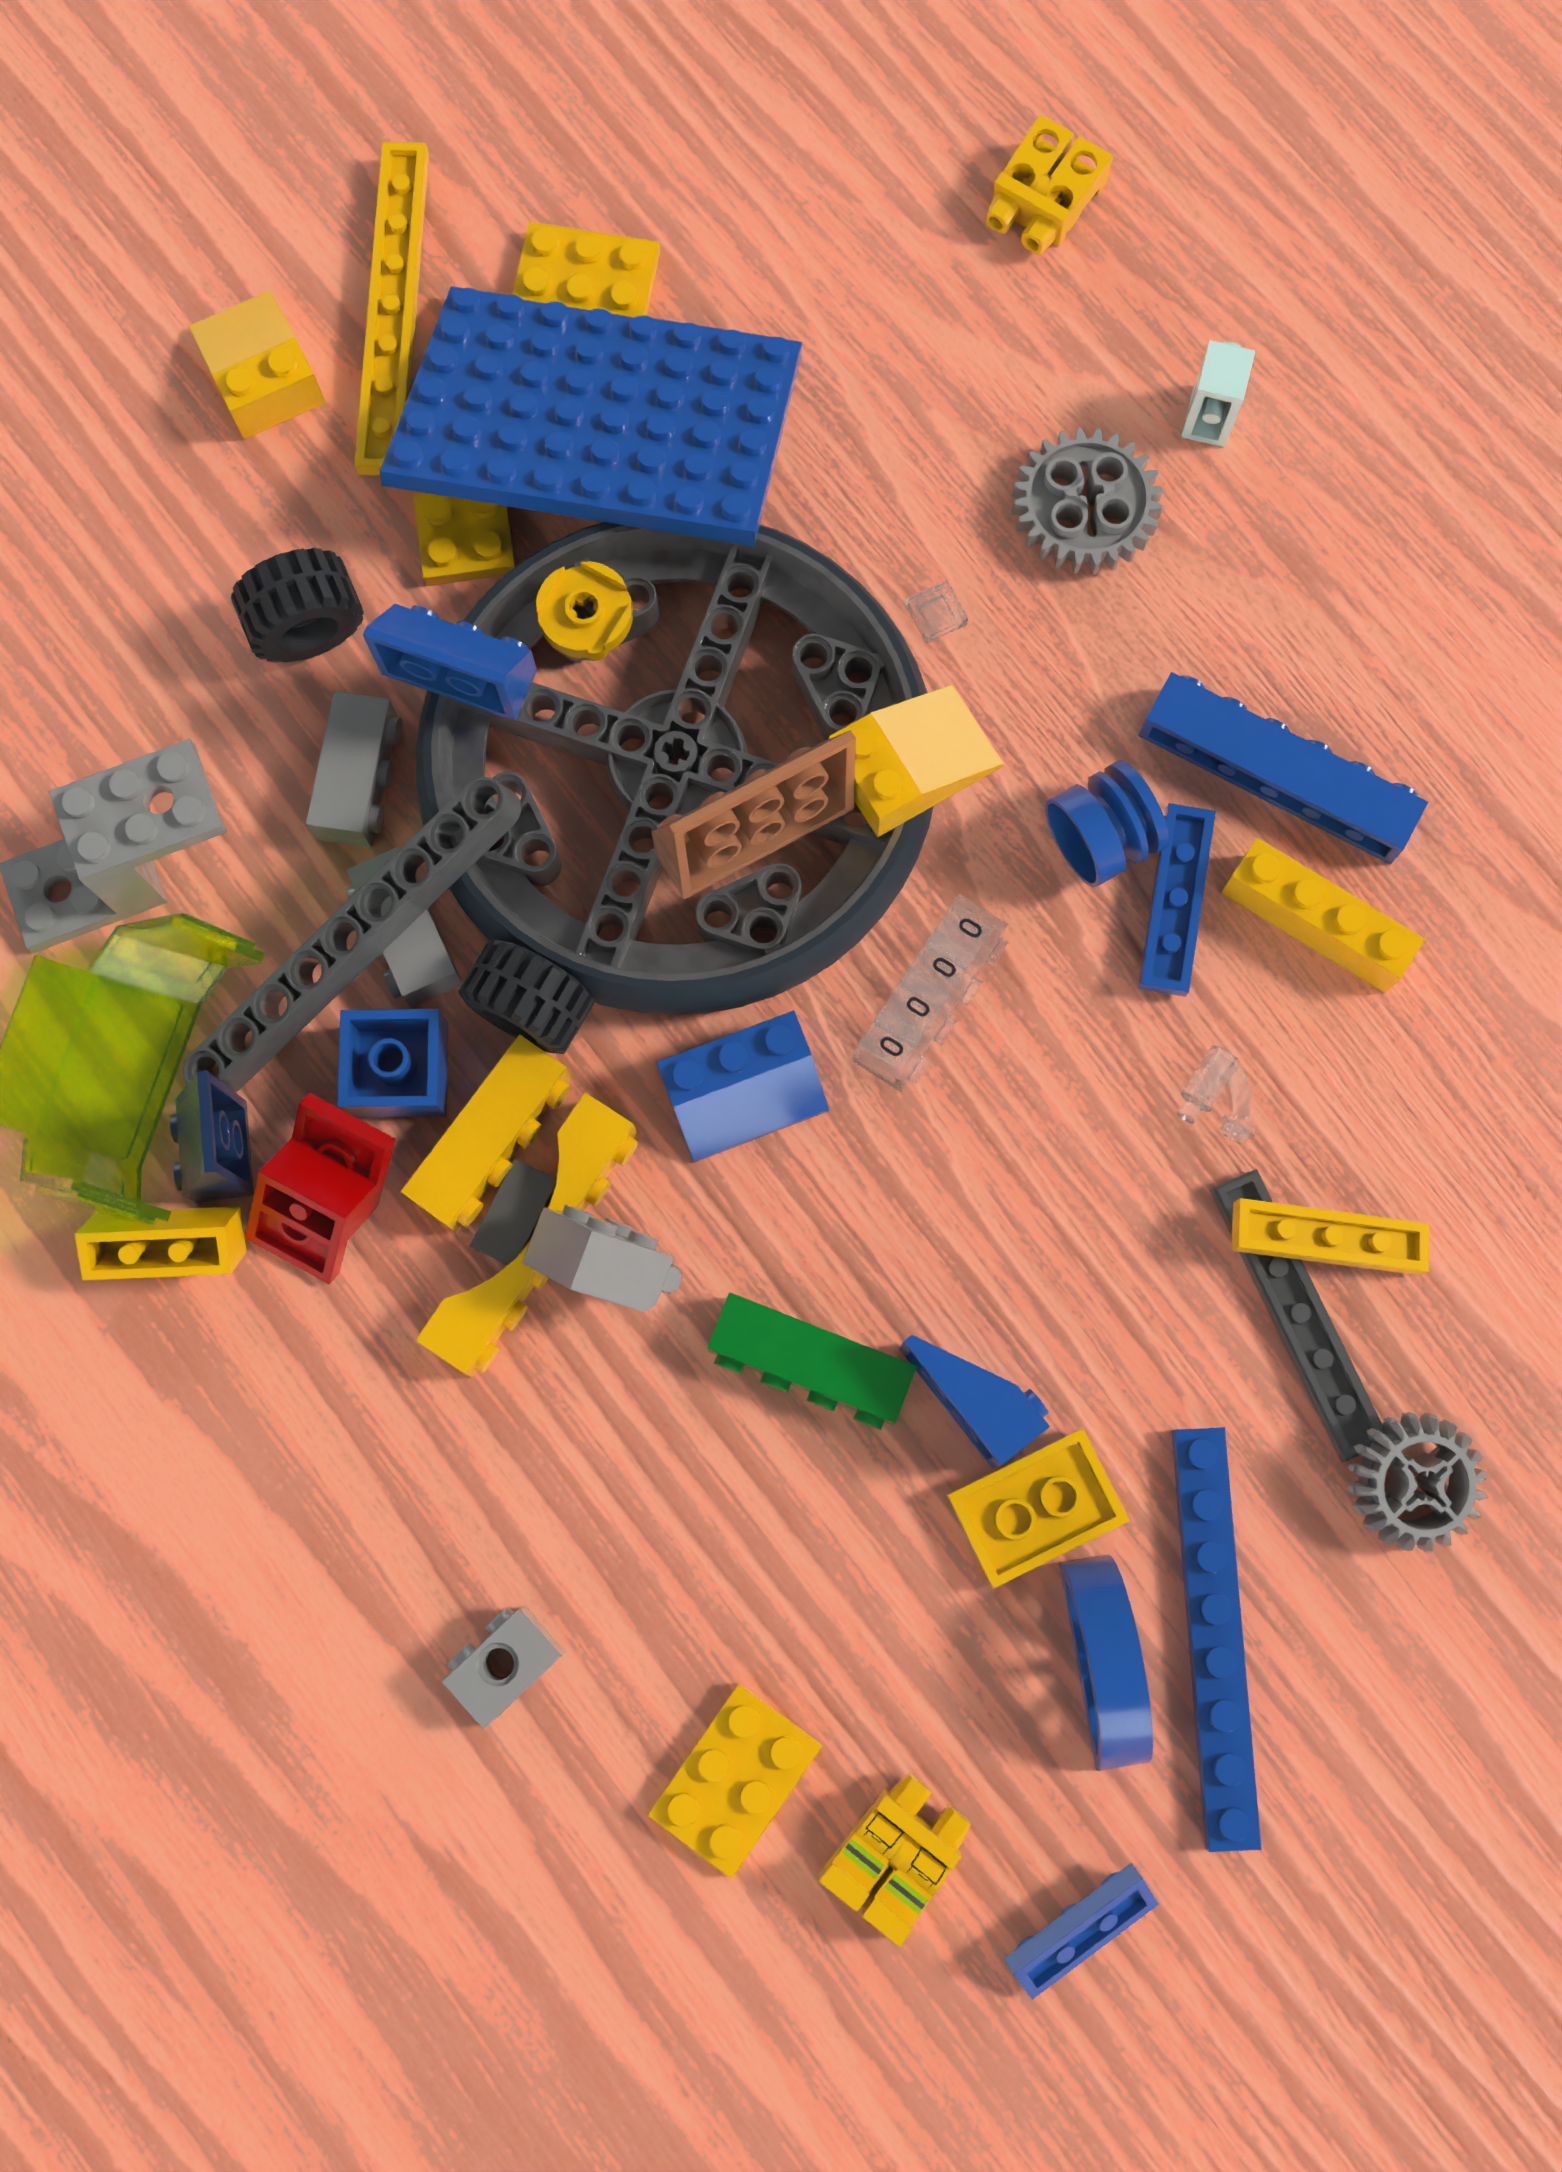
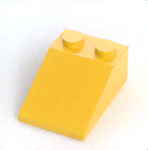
M271 290L189 325L244 440L326 403L316 377Z
M953 685L874 711L828 736V739L851 730L856 737L854 801L877 838L1003 767V762Z

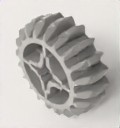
M1405 1412L1402 1413L1400 1423L1391 1417L1383 1419L1384 1434L1379 1430L1371 1428L1367 1430L1368 1438L1372 1442L1370 1447L1361 1444L1354 1446L1355 1451L1363 1456L1361 1464L1350 1463L1347 1465L1350 1472L1359 1475V1480L1351 1482L1346 1486L1350 1493L1361 1496L1352 1504L1354 1511L1360 1515H1366L1362 1522L1364 1527L1372 1532L1379 1531L1378 1536L1381 1541L1389 1545L1396 1541L1397 1546L1405 1551H1412L1414 1546L1417 1545V1548L1424 1552H1432L1435 1541L1444 1547L1452 1546L1450 1531L1460 1535L1468 1534L1467 1527L1463 1522L1466 1517L1472 1519L1481 1518L1479 1512L1472 1508L1475 1499L1481 1501L1488 1498L1484 1491L1477 1489V1483L1486 1480L1489 1476L1486 1474V1471L1474 1468L1484 1457L1480 1451L1468 1449L1473 1439L1466 1433H1456L1457 1426L1455 1423L1445 1419L1438 1422L1437 1416L1430 1413H1424L1418 1419L1416 1414ZM1432 1442L1436 1446L1429 1454L1423 1452L1415 1459L1405 1456L1401 1452L1403 1449L1416 1443ZM1389 1468L1391 1477L1389 1484L1384 1489L1385 1476ZM1410 1470L1419 1473L1416 1478L1417 1481L1420 1483L1419 1487L1424 1491L1425 1494L1416 1490L1418 1484L1414 1480L1415 1476L1411 1473ZM1449 1476V1485L1445 1494V1481ZM1419 1505L1427 1506L1432 1510L1430 1514L1415 1520H1400L1397 1518L1405 1510L1411 1512Z

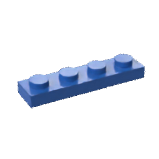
M1168 803L1165 809L1164 818L1168 827L1169 843L1168 847L1159 851L1138 989L1186 997L1189 993L1216 811Z

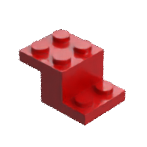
M309 1093L298 1105L292 1138L258 1172L245 1239L330 1284L340 1273L347 1241L379 1205L395 1138Z

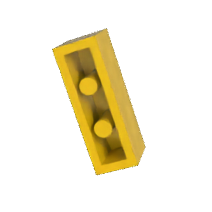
M241 1206L94 1213L75 1233L82 1281L232 1274L247 1252Z

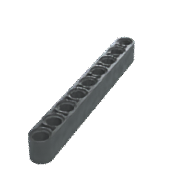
M479 777L469 782L189 1054L183 1066V1078L186 1084H188L196 1072L208 1071L211 1073L212 1068L217 1063V1079L235 1093L238 1092L517 822L521 813V802L517 794L492 778ZM498 794L496 808L489 814H486V802L490 797ZM462 828L463 835L460 843L451 849V836L456 830ZM426 862V875L417 883L416 871L421 864ZM391 896V908L382 917V903L387 897ZM356 930V942L348 950L347 938L352 931ZM318 964H321V976L314 983L313 971ZM286 997V1011L280 1016L279 1004ZM251 1030L253 1036L252 1043L246 1049L245 1038Z

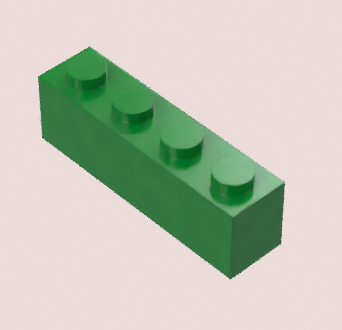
M731 1292L728 1294L707 1346L708 1352L716 1355L714 1364L737 1374H742L745 1366L762 1373L760 1382L785 1393H788L791 1385L809 1392L806 1401L830 1411H835L838 1403L856 1411L854 1420L878 1430H882L884 1422L890 1425L896 1423L917 1368L913 1364Z

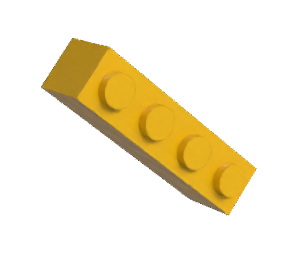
M1259 838L1255 839L1221 892L1224 896L1384 993L1402 978L1425 941V938Z
M519 1034L400 1192L455 1233L461 1225L468 1227L482 1210L483 1203L480 1199L492 1185L496 1188L503 1182L506 1174L513 1166L509 1161L519 1147L527 1148L538 1136L542 1128V1124L539 1121L549 1107L553 1109L558 1108L567 1097L571 1089V1085L568 1082L572 1078L567 1067Z

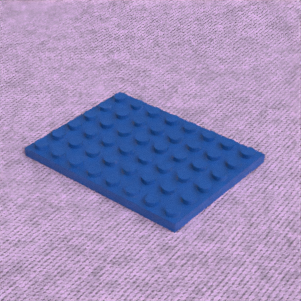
M451 286L381 466L382 486L755 546L801 359L802 342L782 337L744 333L738 330H725L693 323L656 319L649 316L630 317L611 314L605 309L585 310L567 307L561 302L541 303L523 300L517 295H504L472 288Z

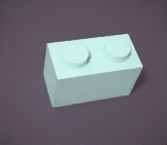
M1209 341L1192 389L1181 437L1221 447L1226 446L1244 401L1255 350L1242 348L1234 342Z

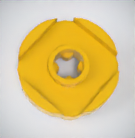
M588 561L580 562L579 567H571L565 570V567H561L545 579L537 594L536 610L540 630L553 648L567 656L599 661L605 658L609 651L622 643L631 628L633 608L627 587L618 573L603 564ZM588 601L594 603L593 611L595 614L592 617L585 619L577 618V612L573 609L576 604L584 606Z

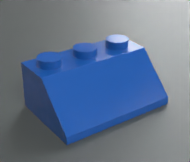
M394 604L368 624L363 633V637L382 675L514 721L518 717L537 671L531 650L521 641L511 637H502L499 640L484 635L481 629L465 621H457L456 624L441 620L434 612L422 606L414 605L409 609Z
M794 1010L656 1062L693 1162L700 1161L829 1111L813 1056Z

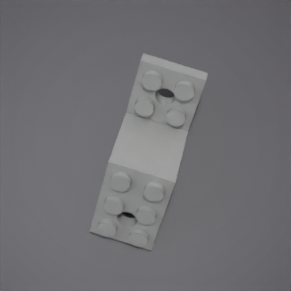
M190 738L48 791L65 839L0 863V872L26 948L32 953H36L168 903L153 860L227 833L196 745ZM163 792L173 794V804L168 811L161 814L150 812V802L157 794ZM60 881H69L71 883V893L68 898L62 902H51L50 891L52 887Z

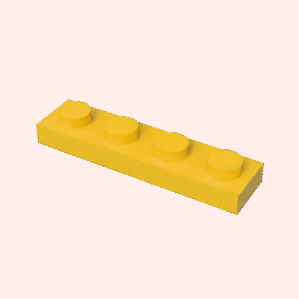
M1240 1198L1233 1202L1231 1251L1422 1275L1429 1272V1223Z

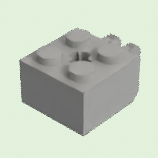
M566 1204L562 1213L543 1207L522 1262L524 1265L570 1290L643 1312L657 1304L661 1292L670 1294L675 1292L677 1288L679 1289V1285L682 1284L681 1279L683 1278L681 1277L682 1272L679 1271L680 1268L672 1264L674 1257L656 1249L658 1239L635 1231L633 1227L609 1218H605L604 1221L593 1217V1214Z

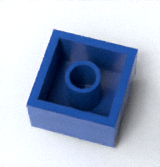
M439 1009L340 1010L337 1107L356 1118L446 1117L448 1022Z

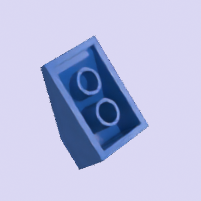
M914 1335L908 1337L899 1348L908 1362L917 1366L916 1372L991 1468L1002 1466L1050 1427L1043 1418L1049 1412L1040 1398L1031 1389L1023 1392L1018 1385Z

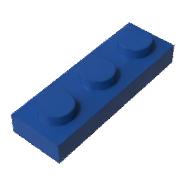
M1130 1863L1120 1872L1109 1875L1100 1887L1080 1902L1066 1907L1056 1920L1036 1935L1022 1940L1016 1950L1006 1956L1004 1960L1033 2000L1158 1906L1159 1903L1133 1864Z

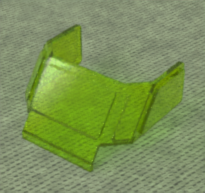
M178 913L116 926L87 971L34 955L0 1043V1126L25 1133L20 1181L36 1186L34 1193L122 1220L147 1225H154L155 1220L169 1221L171 1211L141 1201L142 1166L201 1005L228 968L262 964L265 954L254 949L256 943L191 915Z

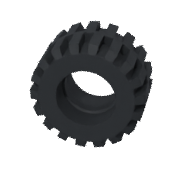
M322 548L296 549L263 560L241 576L242 579L235 583L233 587L234 592L231 594V601L252 652L255 653L256 657L266 659L267 662L287 663L321 655L345 642L348 637L358 630L357 627L362 624L364 619L362 616L364 614L362 605L343 560L340 556H336L335 552L330 550L322 551Z
M492 939L488 940L458 991L469 1008L494 1026L515 1038L520 1034L541 1050L556 1054L566 1053L594 1005V999L588 990L560 967L519 945Z

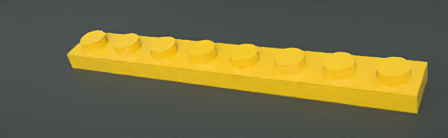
M382 142L354 464L358 475L380 476L381 466L410 394L429 152L426 143Z

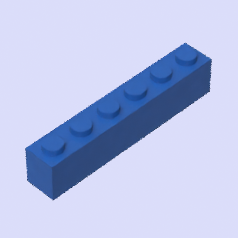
M1173 672L1170 673L1138 735L1390 865L1406 847L1428 804V801L1418 797L1416 791L1411 787L1401 783H1391L1375 775V772L1366 764L1357 761L1349 762L1333 754L1326 744L1317 740H1306L1290 732L1289 728L1281 721L1273 718L1264 719L1248 711L1241 701L1232 697H1221L1205 689V686L1196 678L1187 675L1179 676Z

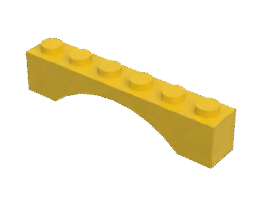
M587 1093L583 1094L557 1132L559 1162L556 1186L549 1209L561 1213L565 1204L584 1211L589 1204L596 1207L604 1198L611 1185L607 1177L615 1165L618 1163L624 1166L638 1145V1141L634 1139L637 1134L635 1125ZM530 1242L516 1259L494 1277L468 1291L444 1298L415 1341L468 1376L473 1377L477 1370L482 1373L485 1372L499 1352L500 1347L495 1345L505 1328L512 1331L524 1316L528 1306L523 1301L534 1286L540 1289L549 1279L522 1263Z

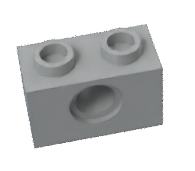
M526 1606L519 1608L515 1613L509 1607L504 1609L486 1626L485 1629L489 1632L490 1636L477 1649L469 1643L447 1663L452 1672L442 1683L483 1729L495 1721L566 1653ZM496 1648H503L509 1651L514 1659V1668L508 1677H499L490 1669L489 1658Z

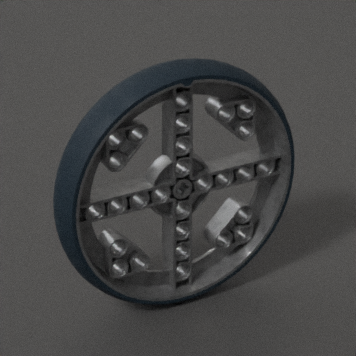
M602 522L560 538L525 558L502 576L477 601L463 621L475 625L483 631L484 635L499 640L502 637L517 639L524 643L529 650L543 637L536 610L537 594L545 579L561 567H565V570L571 567H579L580 562L588 561L608 566L622 577L632 602L640 600L648 603L640 610H633L631 628L621 644L648 633L658 623L659 607L653 584L682 582L716 586L677 689L648 695L634 703L625 713L532 682L518 717L514 721L427 690L419 719L416 745V786L423 827L469 782L475 778L485 777V755L490 727L606 765L609 782L614 793L630 811L588 921L585 924L555 906L533 886L548 885L559 876L562 863L556 844L524 779L512 772H503L495 775L492 779L521 796V813L517 822L502 836L504 842L501 847L484 853L449 887L462 910L489 940L514 943L538 954L563 969L588 990L594 999V1003L637 1013L686 1015L739 1008L787 991L804 983L834 964L858 944L873 928L903 888L921 852L930 826L934 806L877 838L868 823L864 826L854 827L847 824L844 820L850 813L862 814L854 801L853 810L810 832V834L846 845V848L830 872L809 894L801 899V880L793 867L787 864L776 863L712 891L700 899L696 906L695 915L699 935L704 942L696 944L669 945L635 941L663 866L655 855L654 849L646 853H638L632 849V846L639 839H652L651 832L657 829L659 824L666 818L675 814L684 815L699 807L710 795L721 791L726 793L743 784L745 779L752 773L761 769L770 770L779 765L778 763L747 753L745 739L740 728L724 709L763 602L780 609L812 633L800 638L793 647L792 674L825 740H828V736L846 727L833 723L831 718L837 714H847L855 722L874 711L927 694L928 692L918 664L902 633L885 609L859 581L832 559L794 537L761 524L755 546ZM738 588L751 591V594L742 598L734 597L730 593ZM588 601L584 606L576 604L573 609L577 612V618L585 619L592 617L595 614L593 611L594 603ZM722 629H730L736 633L729 639H719L714 636L716 632ZM564 654L565 657L574 661L587 660L586 658H574ZM813 657L822 660L825 664L820 668L812 669L804 666L802 662ZM707 670H714L720 674L713 681H703L698 678L699 674ZM854 672H861L867 675L869 680L860 684L853 683L848 680L847 676ZM547 709L555 712L552 718L547 721L540 722L533 719L535 714L541 710ZM693 711L705 716L703 720L694 724L686 723L682 720L685 714ZM587 724H594L600 727L592 736L585 737L577 734L579 728ZM629 739H639L644 742L642 747L636 751L630 752L621 748L622 744ZM676 755L685 756V761L679 759L678 765L669 764V759L675 761ZM719 768H726L733 772V776L730 779L722 782L715 781L710 777V774ZM498 794L493 795L486 802V814H489L496 808ZM656 796H667L673 800L670 806L661 810L654 809L648 805ZM462 828L456 830L451 836V849L460 843L463 835ZM545 851L549 853V858L542 865L530 866L526 863L527 858L533 852ZM626 881H634L640 885L637 893L629 897H622L615 893L618 885ZM783 883L792 889V893L784 899H775L767 893V890L773 884ZM716 911L725 912L731 917L729 923L720 928L709 926L705 920L708 915ZM615 924L623 928V933L616 940L604 941L599 938L601 929L606 925ZM762 926L773 929L777 934L771 942L765 944L754 941L750 935L756 928Z

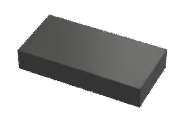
M514 1159L513 1166L506 1174L469 1245L471 1248L505 1265L510 1264L516 1259L531 1240L543 1207L547 1208L552 1199L557 1180L517 1159Z

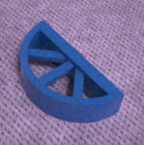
M1109 1554L1059 1562L1096 1771L1149 1763L1153 1755V1726L1148 1684L1136 1623L1119 1568L1113 1557Z

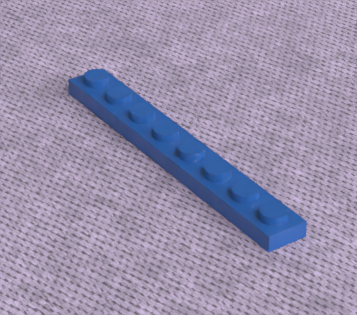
M1225 1427L1171 1430L1205 1849L1208 1852L1262 1850Z

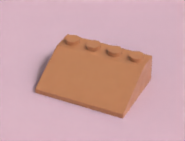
M851 730L825 740L812 748L802 747L794 751L785 762L770 770L761 769L752 773L745 779L743 784L726 793L721 791L710 795L699 807L684 815L675 814L666 818L659 824L657 829L651 832L655 855L683 900L853 810L856 737Z

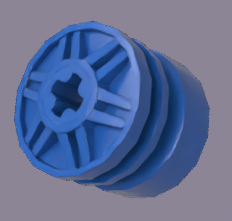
M1118 760L1106 767L1104 773L1099 771L1088 777V790L1079 784H1075L1045 802L1048 825L1060 851L1073 871L1084 883L1092 888L1124 872L1126 859L1135 864L1147 859L1148 853L1155 854L1168 847L1169 843L1167 823L1153 792L1142 776L1129 763L1123 760Z

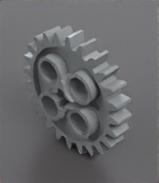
M1078 428L1075 440L1070 441L1068 436L1061 431L1058 435L1057 446H1054L1045 439L1042 441L1041 454L1034 451L1029 453L1027 466H1020L1017 480L1020 482H1016L1012 497L1017 500H1014L1012 514L1021 516L1018 519L1016 528L1018 532L1030 531L1025 545L1027 547L1038 543L1042 545L1039 554L1041 560L1053 553L1057 556L1055 561V568L1057 569L1066 560L1072 561L1074 574H1078L1082 563H1088L1091 572L1097 574L1100 562L1105 561L1106 565L1113 571L1116 569L1119 556L1130 563L1133 560L1135 548L1144 551L1149 540L1148 536H1154L1158 522L1155 519H1159L1163 509V505L1158 503L1163 487L1153 486L1158 476L1157 470L1144 471L1149 456L1142 455L1137 458L1132 456L1136 445L1134 442H1131L1122 449L1118 446V433H1115L1107 442L1102 440L1101 428L1096 429L1092 439H1086L1083 429ZM1080 465H1084L1087 468V498L1081 495L1084 487V475ZM1108 474L1113 476L1116 481H1105L1098 475ZM1063 478L1069 481L1070 485L1062 486L1056 484L1053 479ZM1088 504L1093 506L1090 524L1092 525L1095 537H1090L1087 531ZM1115 516L1122 521V523L1111 524L1104 519V517ZM1069 520L1077 527L1065 528L1058 521Z

